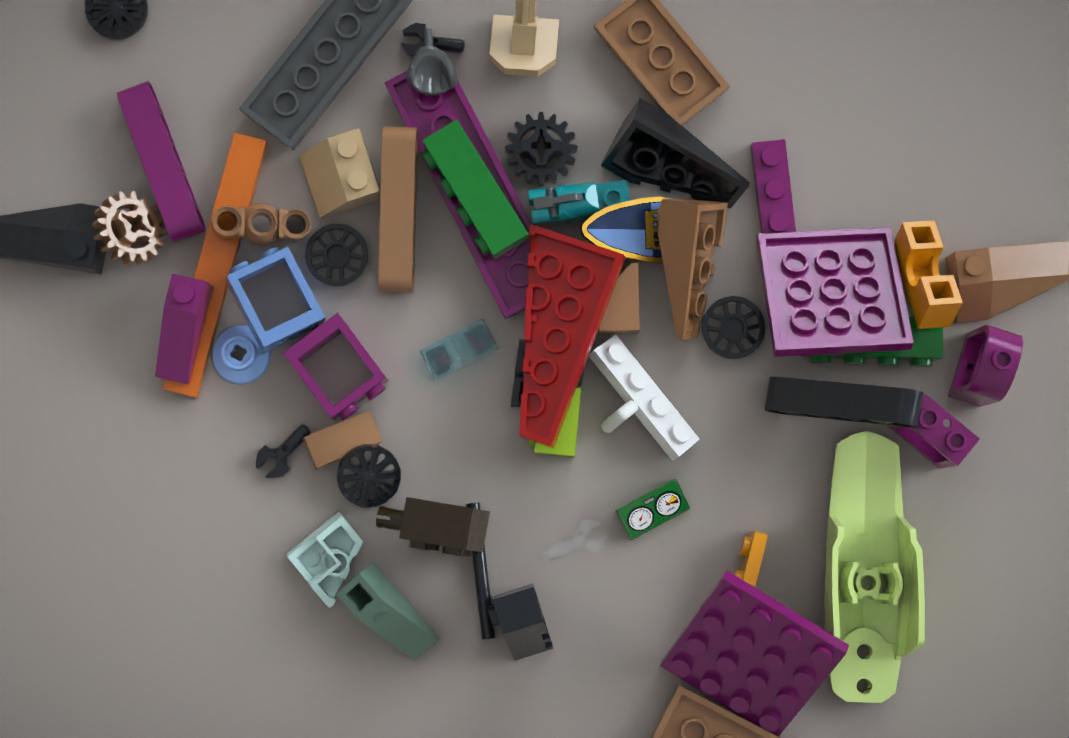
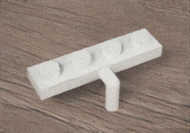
M616 334L589 354L590 359L625 401L624 405L602 422L601 428L604 432L611 433L630 416L635 414L672 461L700 440Z

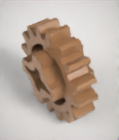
M121 191L115 194L113 198L111 196L102 202L103 206L95 210L94 213L99 219L92 223V227L99 229L100 233L94 236V239L103 240L102 252L109 249L113 252L111 260L115 261L123 257L124 265H129L134 261L139 265L147 259L158 254L157 250L164 246L165 243L160 238L167 234V230L159 226L163 222L162 216L157 217L155 215L158 209L157 204L151 207L147 205V196L137 200L135 191L130 192L126 196ZM121 208H126V209H130V210H129V212H127V211H125V210H123V209H121ZM131 244L136 247L143 246L142 248H130Z

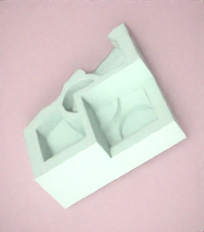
M338 511L289 551L286 556L327 607L331 608L336 601V593L343 579L346 580L350 571V564L358 554L363 541Z

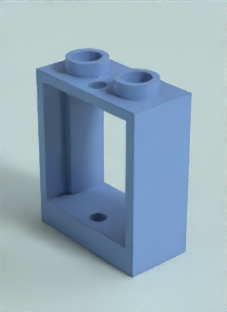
M278 247L271 248L260 255V260L250 265L248 261L235 265L229 270L230 274L226 276V284L263 354L316 329L325 321V316L288 247L281 250ZM284 263L308 311L265 331L240 283Z

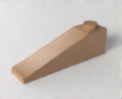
M662 199L661 206L658 209V237L676 339L678 340L698 337L707 303V294L703 291L709 277L714 276L716 268L714 264H711L715 246L721 247L724 237L728 205L726 202Z
M1069 241L988 247L957 251L945 258L947 275L954 276L963 302L954 319L955 324L990 319L1068 281Z

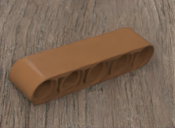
M383 126L379 292L413 293L418 159L417 127Z

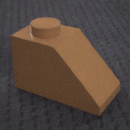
M631 263L618 276L598 329V335L639 333L638 263Z

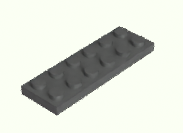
M325 0L240 106V111L294 151L413 0Z

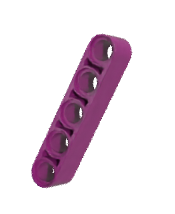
M146 81L117 92L121 109L170 238L176 243L205 232L206 227L151 83Z

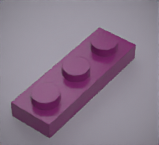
M785 139L753 142L750 146L761 233L796 232Z

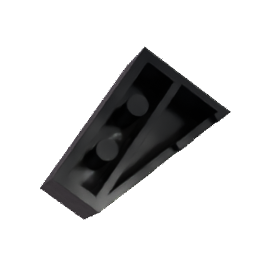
M534 584L493 597V604L488 608L493 628H501L503 637L515 661L554 649Z

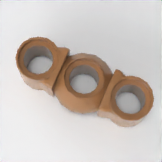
M265 203L252 204L246 209L245 207L222 206L214 212L211 222L212 230L219 238H237L239 240L245 238L252 244L260 246L268 245L275 240L299 242L306 237L312 225L309 215L303 210H285L283 208L277 210ZM224 214H229L235 218L237 226L231 231H224L218 226L217 219ZM256 216L266 217L270 221V229L263 233L257 232L252 227L253 218ZM292 217L299 218L304 224V231L300 234L289 232L286 228V221Z

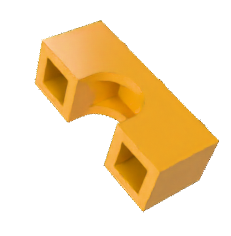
M935 221L902 222L894 240L901 279L917 329L950 327L963 302L954 276L939 275V257L944 247Z

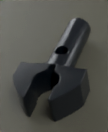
M414 23L402 31L404 36H416L422 41L417 45L401 43L402 49L412 59L417 50L425 46L424 29H426V24ZM433 36V46L442 51L458 53L464 51V40Z
M302 424L278 448L270 449L265 445L257 454L256 468L260 469L269 458H276L278 456L275 469L271 470L265 477H283L290 470L287 466V457L304 441V437L311 434L310 429Z

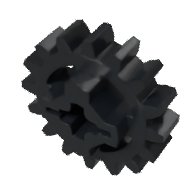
M539 112L538 120H533L527 114L525 125L516 121L514 127L517 133L508 132L507 139L513 144L505 146V153L513 154V156L507 159L508 165L518 166L515 170V176L519 177L525 173L527 184H530L533 178H538L540 186L544 185L545 178H550L553 184L557 183L556 174L558 173L566 177L568 170L565 165L574 166L576 160L569 154L576 153L578 145L570 144L575 139V133H565L568 123L564 121L560 125L556 124L555 114L549 120H545L543 112ZM547 129L557 134L561 141L554 140L547 133ZM535 130V133L528 140H522L528 132ZM541 136L543 137L546 149L545 155H543V162H540V155H538L537 151ZM562 156L555 166L547 169V165L554 158ZM521 157L528 158L536 165V169L526 165Z

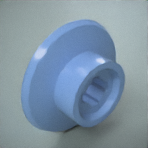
M235 325L225 329L216 338L211 351V359L220 377L230 383L242 385L256 381L266 372L271 361V350L263 354L249 326ZM237 347L244 348L247 351L242 361L233 357Z

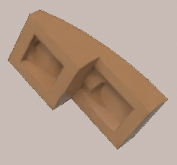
M370 410L303 438L315 470L341 460L347 452L357 446L364 444L377 445L383 441Z

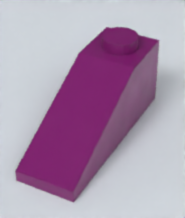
M172 273L163 309L155 377L184 384L190 383L214 288L206 281Z

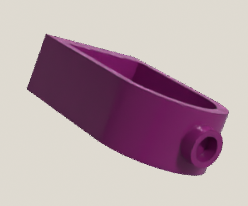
M984 325L968 332L948 397L979 407L1000 402L1006 396L1015 378L1022 354V336L989 325ZM968 364L972 366L971 370L967 369Z

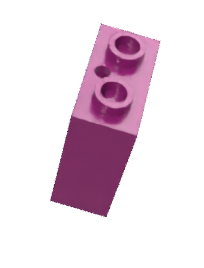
M338 312L283 352L333 420L340 417L343 421L353 415L359 409L356 404L366 397L372 400L386 389L383 384L389 381ZM343 333L374 376L333 405L302 362Z
M923 394L919 428L886 425L939 469L959 466L980 440L979 437L926 394ZM945 419L950 421L949 427L943 425Z

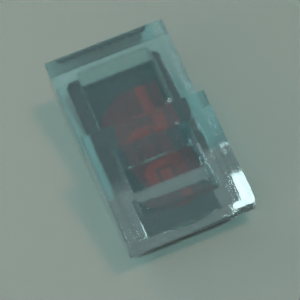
M480 319L453 335H448L422 349L420 353L434 380L437 381L499 349L485 320Z

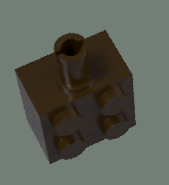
M406 497L404 510L380 506L377 515L388 516L390 520L376 518V527L400 531L399 538L410 540L409 547L439 551V547L443 546L442 553L471 557L472 551L483 552L490 511Z

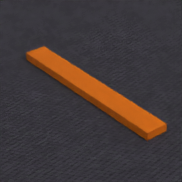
M234 132L194 279L206 281L214 288L190 383L184 384L166 379L163 387L164 390L198 398L228 290L226 276L230 274L229 270L235 265L241 240L237 238L222 239L215 235L211 226L214 212L222 206L245 207V209L251 206L268 146L267 140ZM224 214L217 219L218 226L224 231H231L237 226L235 218L229 214Z

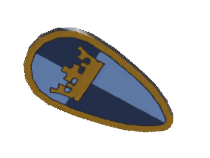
M647 197L605 207L582 222L580 232L591 244L624 254L625 258L663 264L658 237L659 224L657 222V212L661 206L662 199L669 198Z

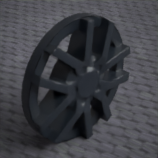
M329 224L318 229L309 239L305 251L306 264L311 274L320 282L330 286H344L352 283L363 274L368 262V248L363 237L354 228L344 224ZM332 230H343L345 233L337 241ZM328 231L333 242L326 245L320 236ZM352 234L357 239L347 247L344 242ZM316 240L319 241L324 250L312 252ZM359 244L362 246L363 256L352 253ZM323 256L324 262L316 265L312 264L311 257ZM350 258L362 261L359 269L348 264ZM327 267L326 278L319 275L316 270ZM333 268L339 269L338 281L331 280ZM344 268L355 272L349 278L344 279Z
M729 296L719 299L709 307L704 315L701 328L704 340L711 351L723 358L740 359L753 353L762 343L765 335V320L760 309L753 302L743 297ZM729 302H736V314H729ZM741 303L753 311L741 316ZM720 305H723L724 316L712 312ZM756 315L759 323L747 326L745 319ZM709 317L721 321L720 327L708 326ZM760 328L757 340L747 332ZM708 331L720 333L713 343ZM743 337L753 345L748 350L740 342V339ZM722 338L729 341L724 351L716 347ZM734 342L741 353L732 354L727 352H729Z

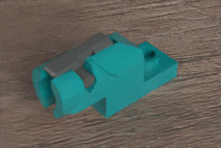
M627 180L595 184L594 181L528 190L529 205L534 208V210H531L533 225L564 221L566 225L580 223L605 207L630 201Z

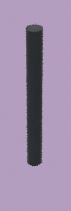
M480 502L466 504L468 508L481 510ZM484 544L483 552L472 551L481 636L482 639L495 638V630L488 612V608L491 605V595Z

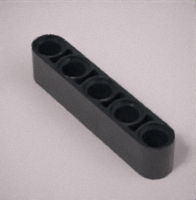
M772 376L769 377L764 410L784 415L919 428L924 392L898 387Z

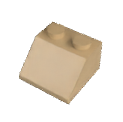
M360 128L329 137L300 155L320 219L380 200V187Z

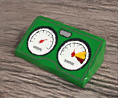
M675 478L615 510L630 540H633L691 508Z

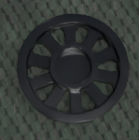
M85 0V14L89 24L97 33L109 39H125L136 34L143 27L148 16L147 0H141L138 4H130L134 0H101L103 3H93L94 0ZM94 11H103L95 17L92 16ZM131 12H141L140 17H134L131 15ZM107 19L105 27L100 28L99 24ZM126 20L132 23L130 29L125 26L124 22ZM117 23L118 31L112 32L114 24Z
M364 444L351 449L341 459L337 469V483L341 493L348 501L363 508L378 507L386 503L396 494L401 481V469L394 455L386 448L375 444ZM365 451L372 452L369 461L365 459ZM384 454L385 458L377 464L379 455ZM353 456L358 457L359 465L351 462ZM390 464L394 466L393 470L383 471ZM344 469H350L355 472L354 474H343ZM394 478L393 484H389L382 480ZM356 482L349 489L344 486L346 483ZM377 486L383 488L387 492L383 496H381ZM362 488L360 498L353 497ZM370 489L373 493L374 500H367Z

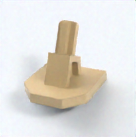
M516 0L514 16L493 14L489 60L505 75L539 77L556 65L559 19L537 18L536 0Z

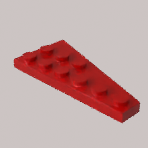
M529 224L530 252L528 253L527 264L529 273L528 287L526 288L525 356L522 367L524 377L523 393L521 394L519 436L554 449L625 261L624 254Z

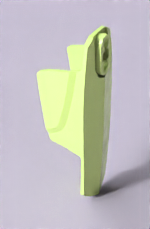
M869 431L850 435L836 444L830 491L825 566V631L849 645L846 655L829 674L832 691L846 702L882 703L896 693L902 656L915 653L924 645L923 553L917 541L916 529L907 522L903 515L899 445L882 435ZM864 644L868 649V653L864 659H861L857 654V649L860 645ZM861 679L867 682V689L863 692L857 690V683Z

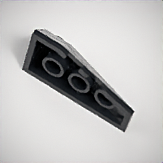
M79 203L1 215L0 258L102 275L106 251H101L104 245L103 240L94 239V236L100 233V230L92 227V223L99 219L94 213L99 206Z

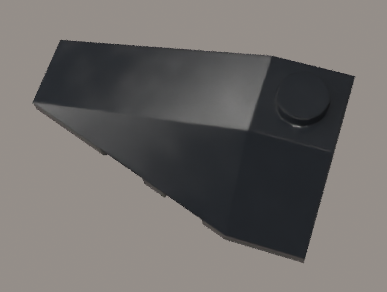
M641 98L623 121L601 163L603 168L630 183L640 185L641 182L657 185L660 186L661 191L668 193L671 192V189L690 194L692 199L726 202L728 203L727 208L730 209L750 184L749 181L669 114Z

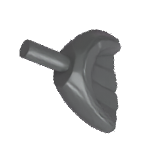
M426 28L424 29L425 46L420 47L415 53L408 67L406 78L417 92L427 96L441 95L455 88L457 74L451 58L444 51L433 46L432 29Z

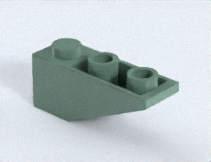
M374 562L369 564L336 593L360 622L414 661L440 640L438 635Z

